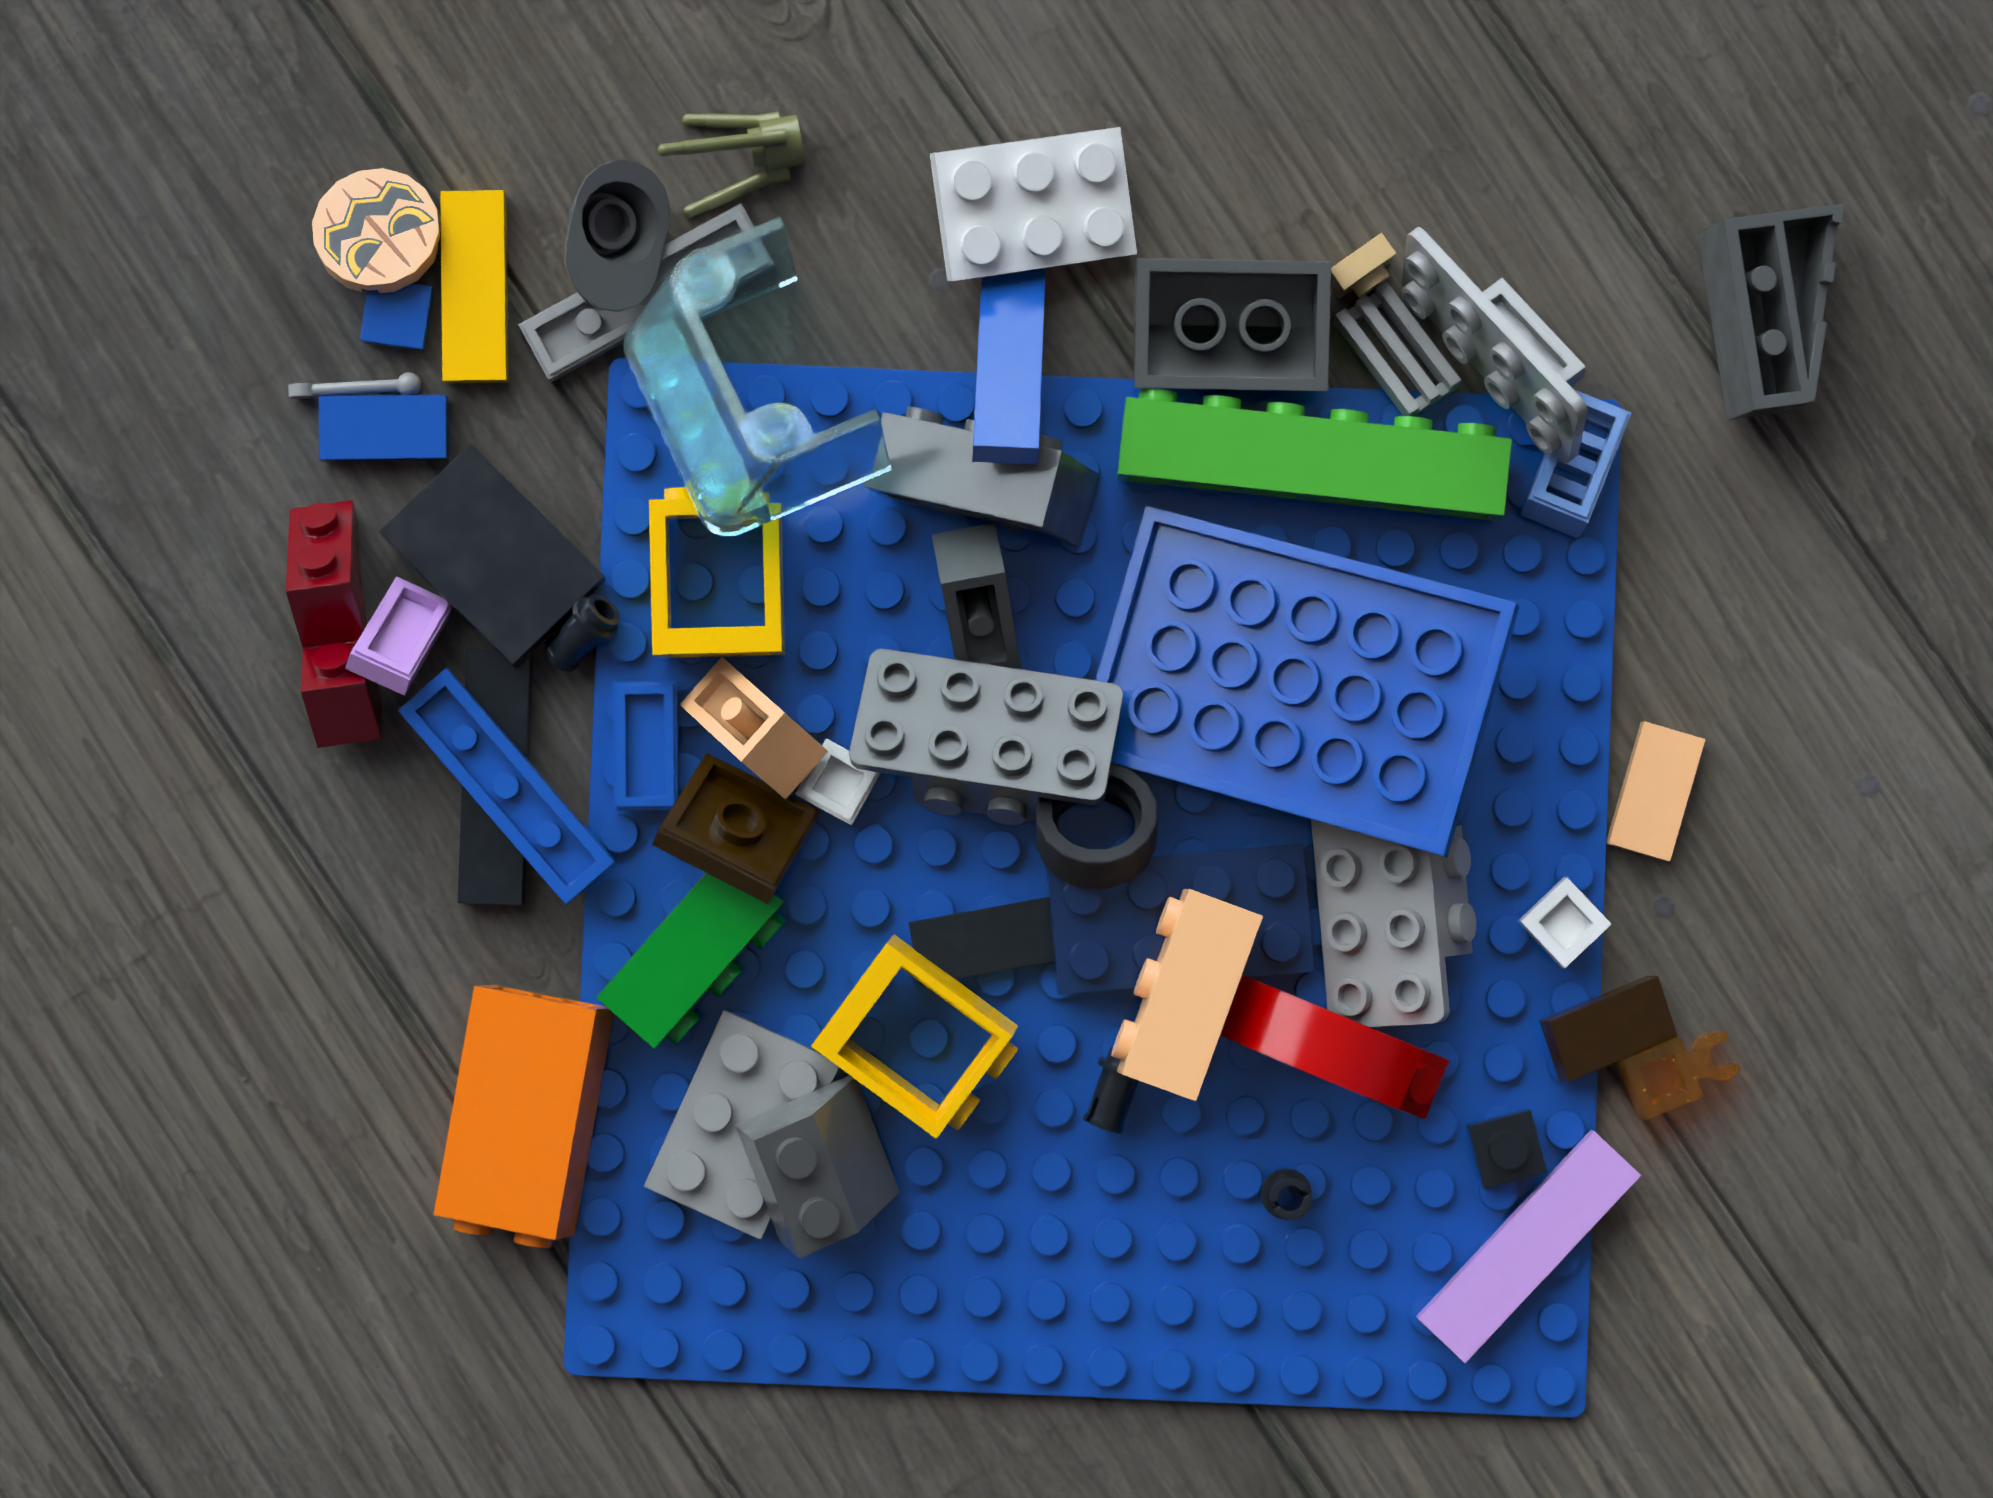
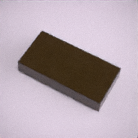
M1647 975L1539 1020L1559 1081L1566 1082L1580 1078L1677 1037L1658 976Z

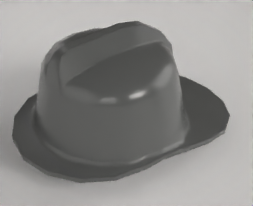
M617 159L597 166L584 178L568 210V231L565 240L564 265L570 283L583 300L601 310L620 312L637 306L650 294L658 275L664 241L669 227L670 204L666 189L656 174L638 162Z

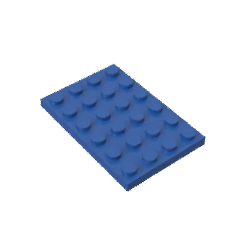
M1146 506L1095 680L1114 683L1123 692V704L1112 763L1448 858L1520 606L1513 601Z

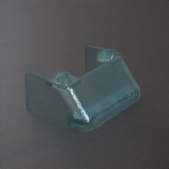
M781 217L772 219L683 257L635 320L624 338V352L630 370L702 524L709 531L721 536L742 534L891 470L881 419L876 409L817 434H814L803 412L790 404L771 403L745 413L702 323V320L797 281L788 237Z

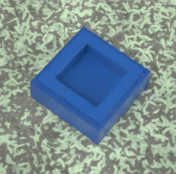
M410 284L396 292L379 293L378 290H367L360 341L366 344L426 352L435 289L432 286Z

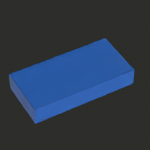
M447 395L319 396V460L322 462L449 460V397Z
M677 681L613 682V792L615 811L671 810L680 796L679 682Z

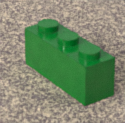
M705 873L596 998L652 1048L655 1049L661 1046L666 1039L676 1046L700 1020L701 1017L692 1009L706 993L710 991L719 998L743 971V968L735 960L750 943L753 942L761 950L783 926L786 920L778 912L787 902L775 892L769 904H766Z

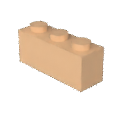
M1183 889L1179 900L1172 897L1168 898L1156 929V934L1165 936L1157 961L1149 958L1145 960L1135 986L1134 995L1143 998L1135 1022L1123 1021L1113 1046L1111 1056L1121 1059L1117 1069L1118 1073L1193 1101L1197 1100L1261 924L1262 915L1191 889Z

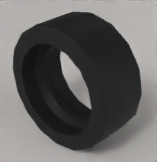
M1111 763L1106 795L1103 801L1122 807L1134 819V833L1123 844L1109 849H1086L1072 844L1060 834L1058 820L1071 806L1080 803L1041 797L1040 801L1036 803V848L1045 866L1062 881L1084 889H1110L1131 881L1148 866L1156 849L1158 827L1157 801L1149 785L1131 769Z

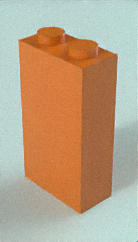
M474 986L433 1215L454 1219L453 1229L463 1233L488 1236L491 1235L492 1227L515 1232L513 1239L515 1243L538 1248H551L553 1240L575 1235L614 1016L610 1009L602 1005L504 986Z

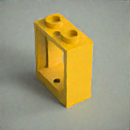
M765 486L729 487L728 498H703L702 488L678 487L664 489V499L649 500L652 655L657 658L785 655L782 502L779 497H767V487ZM762 517L765 626L671 628L669 519Z
M894 934L811 1047L937 1139L947 1124L958 1131L973 1112L980 1099L971 1092L983 1075L987 1073L996 1080L1013 1058L1018 1048L1010 1043L1009 1040L1014 1035L1018 1025ZM901 968L991 1034L990 1038L940 1105L850 1039Z

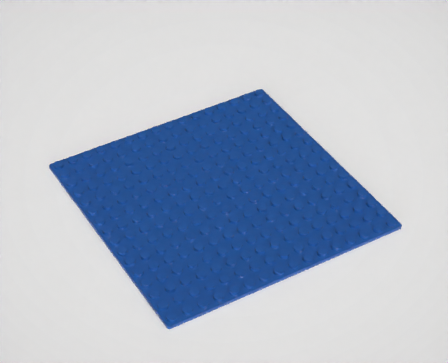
M618 358L614 360L609 368L600 555V572L605 576L606 581L599 587V595L608 598L617 607L620 613V622L617 624V634L609 641H600L596 646L588 830L617 863L585 890L581 1002L605 1006L596 998L598 994L706 873L652 845L660 826L670 810H614L613 682H679V794L684 790L706 753L763 781L680 705L721 657L657 658L652 655L649 500L664 499V489L695 487L703 489V498H728L729 487L765 486L767 487V497H779L782 502L785 655L731 656L723 658L821 745H823L827 738L847 750H850L869 658L875 650L889 649L955 659L932 534L995 523L1022 667L1017 669L1088 680H1096L1146 506L1513 601L1520 607L1457 826L1462 825V836L1469 847L1471 865L1466 881L1468 903L1472 906L1476 916V933L1472 940L1473 953L1445 957L1450 1008L1449 1016L1445 1021L1434 1024L1370 1027L1449 1060L1425 1120L1350 1091L1220 1036L1196 1101L1139 1081L1123 1124L1124 1129L1122 1133H1114L1098 1128L1083 1120L1103 1068L1098 1064V1060L1100 1057H1107L1110 1047L1114 1046L1123 1021L1135 1022L1143 998L1134 995L1135 988L1058 995L1055 963L1052 961L956 979L1018 1025L1014 1035L1009 1040L1010 1043L1018 1048L1017 1052L996 1080L987 1073L983 1075L971 1092L980 1099V1102L958 1131L947 1124L938 1138L935 1139L858 1082L900 1191L858 1233L799 1259L780 1242L772 1219L760 1240L644 1187L725 1009L812 1048L811 1045L890 938L895 934L912 947L908 922L1049 897L1046 866L1036 848V822L1024 821V823L1019 825H1006L995 822L986 814L961 811L957 815L937 814L929 811L922 804H915L911 777L881 773L853 825H850L797 796L795 793L800 786L799 784L790 795L820 810V813L776 890V893L787 902L778 912L786 920L783 926L761 950L753 942L750 943L735 960L743 968V971L719 998L710 991L706 993L692 1009L701 1017L700 1020L676 1046L666 1039L661 1046L654 1049L615 1014L613 1016L575 1235L569 1236L564 1367L567 1372L577 1376L1568 1418L1581 1415L1586 1405L1592 1229L1466 1363L1453 1353L1416 1316L1590 1130L1596 1132L1598 1070L1570 1082L1559 1081L1539 1020L1601 995L1603 933L1566 968H1561L1517 921L1563 877H1568L1604 915L1621 441L1589 523L1581 536L1576 538L1521 515V510L1545 453L1532 441L1526 429L1527 423L1512 407L1508 409L1501 407L1490 394L1450 393L1415 417L1433 420L1432 430L1456 433L1459 423L1491 425L1497 427L1496 437L1512 439L1504 516L1497 521L1116 480L1124 404L1126 397L1139 398V389L1142 388H1134V379L1042 375L1039 434L1063 441L1061 451L1099 474L1079 548L1061 543L1060 539L1050 534L1022 529V533L1002 528L1003 524L965 515L962 518L888 499L864 487L882 413L886 412L905 416L907 407H916L945 416L943 425L964 429L967 419L974 420L977 373ZM1328 387V391L1153 388L1177 392V402L1202 405L1203 396L1218 395L1241 399V409L1266 412L1267 403L1283 402L1305 406L1304 416L1330 419L1332 409H1347L1369 413L1368 423L1394 426V417L1403 416L1386 392L1378 389ZM1408 391L1414 399L1421 395L1419 391ZM1599 399L1621 408L1619 403L1615 400ZM1585 422L1584 431L1603 439L1607 438L1609 431ZM1582 448L1579 449L1578 455L1597 462L1599 455ZM1556 466L1553 471L1554 474L1583 486H1587L1589 481ZM762 517L669 519L671 628L765 626ZM1131 769L1149 785L1157 801V844L1152 857L1303 843L1315 972L1250 978L1327 1009L1311 819ZM1102 801L1097 805L1077 804L1071 806L1058 820L1060 834L1072 844L1086 849H1109L1118 846L1128 840L1135 830L1133 817L1122 807L1106 801ZM901 968L850 1039L940 1105L990 1038L991 1034L925 985L920 986L918 980ZM839 1068L833 1082L847 1077L849 1074ZM1523 1109H1530L1547 1173L1486 1189L1483 1188L1466 1124ZM1290 1168L1297 1170L1306 1177L1311 1185V1206L1307 1213L1298 1219L1285 1220L1276 1218L1262 1204L1260 1194L1262 1183L1270 1173L1277 1169ZM1286 1186L1281 1189L1277 1203L1281 1205L1292 1204L1298 1196L1297 1187Z

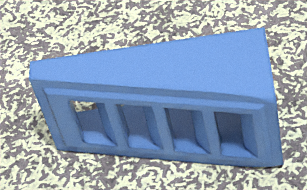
M1573 389L1587 406L1586 422L1609 431L1607 438L1603 439L1583 431L1580 448L1599 455L1597 462L1578 455L1569 463H1564L1554 452L1550 455L1545 453L1521 510V515L1571 537L1578 538L1589 523L1631 412ZM1555 466L1588 479L1587 486L1554 474Z

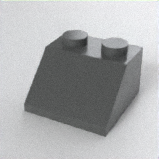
M850 1075L735 1125L779 1240L799 1259L858 1233L900 1193L859 1083Z

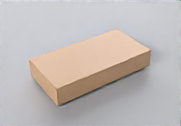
M1646 721L1640 723L1606 844L1670 862L1705 739Z

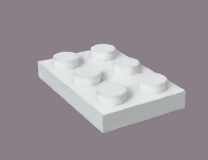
M1120 127L930 153L947 281L1137 254Z

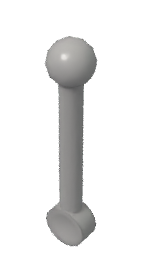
M407 372L400 375L398 379L321 384L294 383L288 385V396L290 399H307L315 396L384 392L416 395L421 389V380L416 374Z

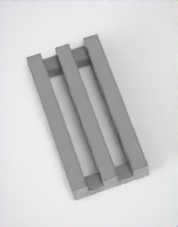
M1387 281L1378 286L1375 293L1369 297L1364 295L1355 302V306L1349 310L1344 308L1335 314L1333 323L1403 416L1415 417L1459 388L1461 383L1460 377ZM1382 307L1439 384L1435 386L1377 309ZM1363 318L1366 320L1396 363L1403 369L1421 393L1419 397L1414 399L1357 322Z

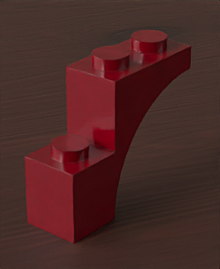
M353 500L336 503H315L307 507L290 509L286 594L303 649L301 695L317 748L381 739L382 695L379 684L345 669L352 649L367 626L360 575L358 518Z

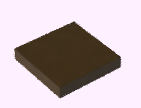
M706 753L660 826L652 845L769 904L812 830L820 810L791 795L784 799L767 783Z

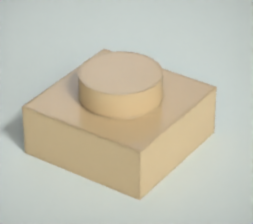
M1382 233L1331 268V289L1338 299L1351 290H1354L1356 295L1361 298L1390 277L1385 267L1391 263L1396 252Z

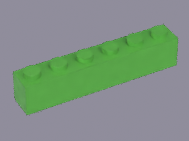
M1153 388L1139 389V398L1126 397L1116 477V480L1487 521H1497L1504 516L1512 439L1496 437L1497 427L1459 423L1457 433L1432 430L1433 420L1412 416L1394 417V426L1368 423L1369 413L1347 409H1332L1330 419L1304 416L1305 406L1283 402L1267 403L1266 412L1241 409V399L1218 395L1203 396L1202 405L1177 402V392Z

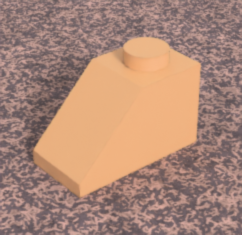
M723 657L718 660L680 703L692 717L733 755L784 799L810 774L812 769L828 752L827 749Z

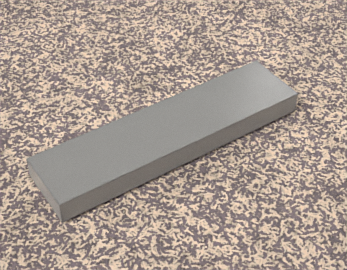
M739 204L663 246L658 275L652 290L637 306L620 312L601 310L583 300L577 292L518 325L550 382H553L772 263V259L742 204Z

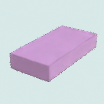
M396 577L352 649L345 669L405 696L447 623L453 607L443 597Z

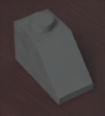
M995 523L932 534L955 660L1015 669L1022 668Z

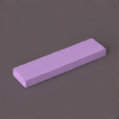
M1590 1130L1416 1317L1466 1363L1639 1179L1641 1174L1595 1131Z

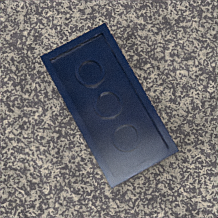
M1303 843L1151 857L1148 866L1134 879L1110 889H1084L1062 881L1046 867L1058 995L1135 988L1145 960L1149 958L1157 961L1164 943L1165 936L1156 934L1164 906L1169 897L1179 900L1183 889L1200 892L1263 916L1242 975L1261 977L1315 972Z

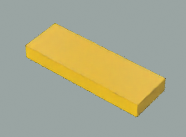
M504 190L440 191L442 381L445 384L509 383L507 194Z

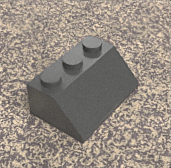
M1137 258L1135 260L1134 388L1328 391L1331 261Z

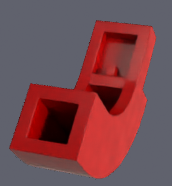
M1245 975L1241 976L1220 1036L1285 1064L1424 1120L1449 1062L1448 1059Z

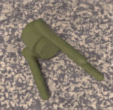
M779 111L760 115L685 114L682 122L686 126L747 129V134L686 140L661 144L658 147V154L664 157L750 148L753 167L766 165V170L686 206L683 209V214L687 218H692L708 210L710 211L768 184L791 180L789 167L805 165L797 115L780 117Z

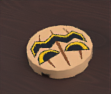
M384 168L357 171L337 181L320 199L312 220L314 247L328 274L346 288L362 292V289L369 291L378 290L379 293L396 292L418 281L434 263L439 249L440 217L427 190L408 175Z

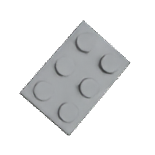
M725 1009L644 1187L761 1240L771 1217L735 1125L833 1083L839 1067L818 1051Z

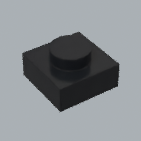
M1523 1109L1466 1124L1483 1188L1486 1189L1547 1173L1530 1109Z

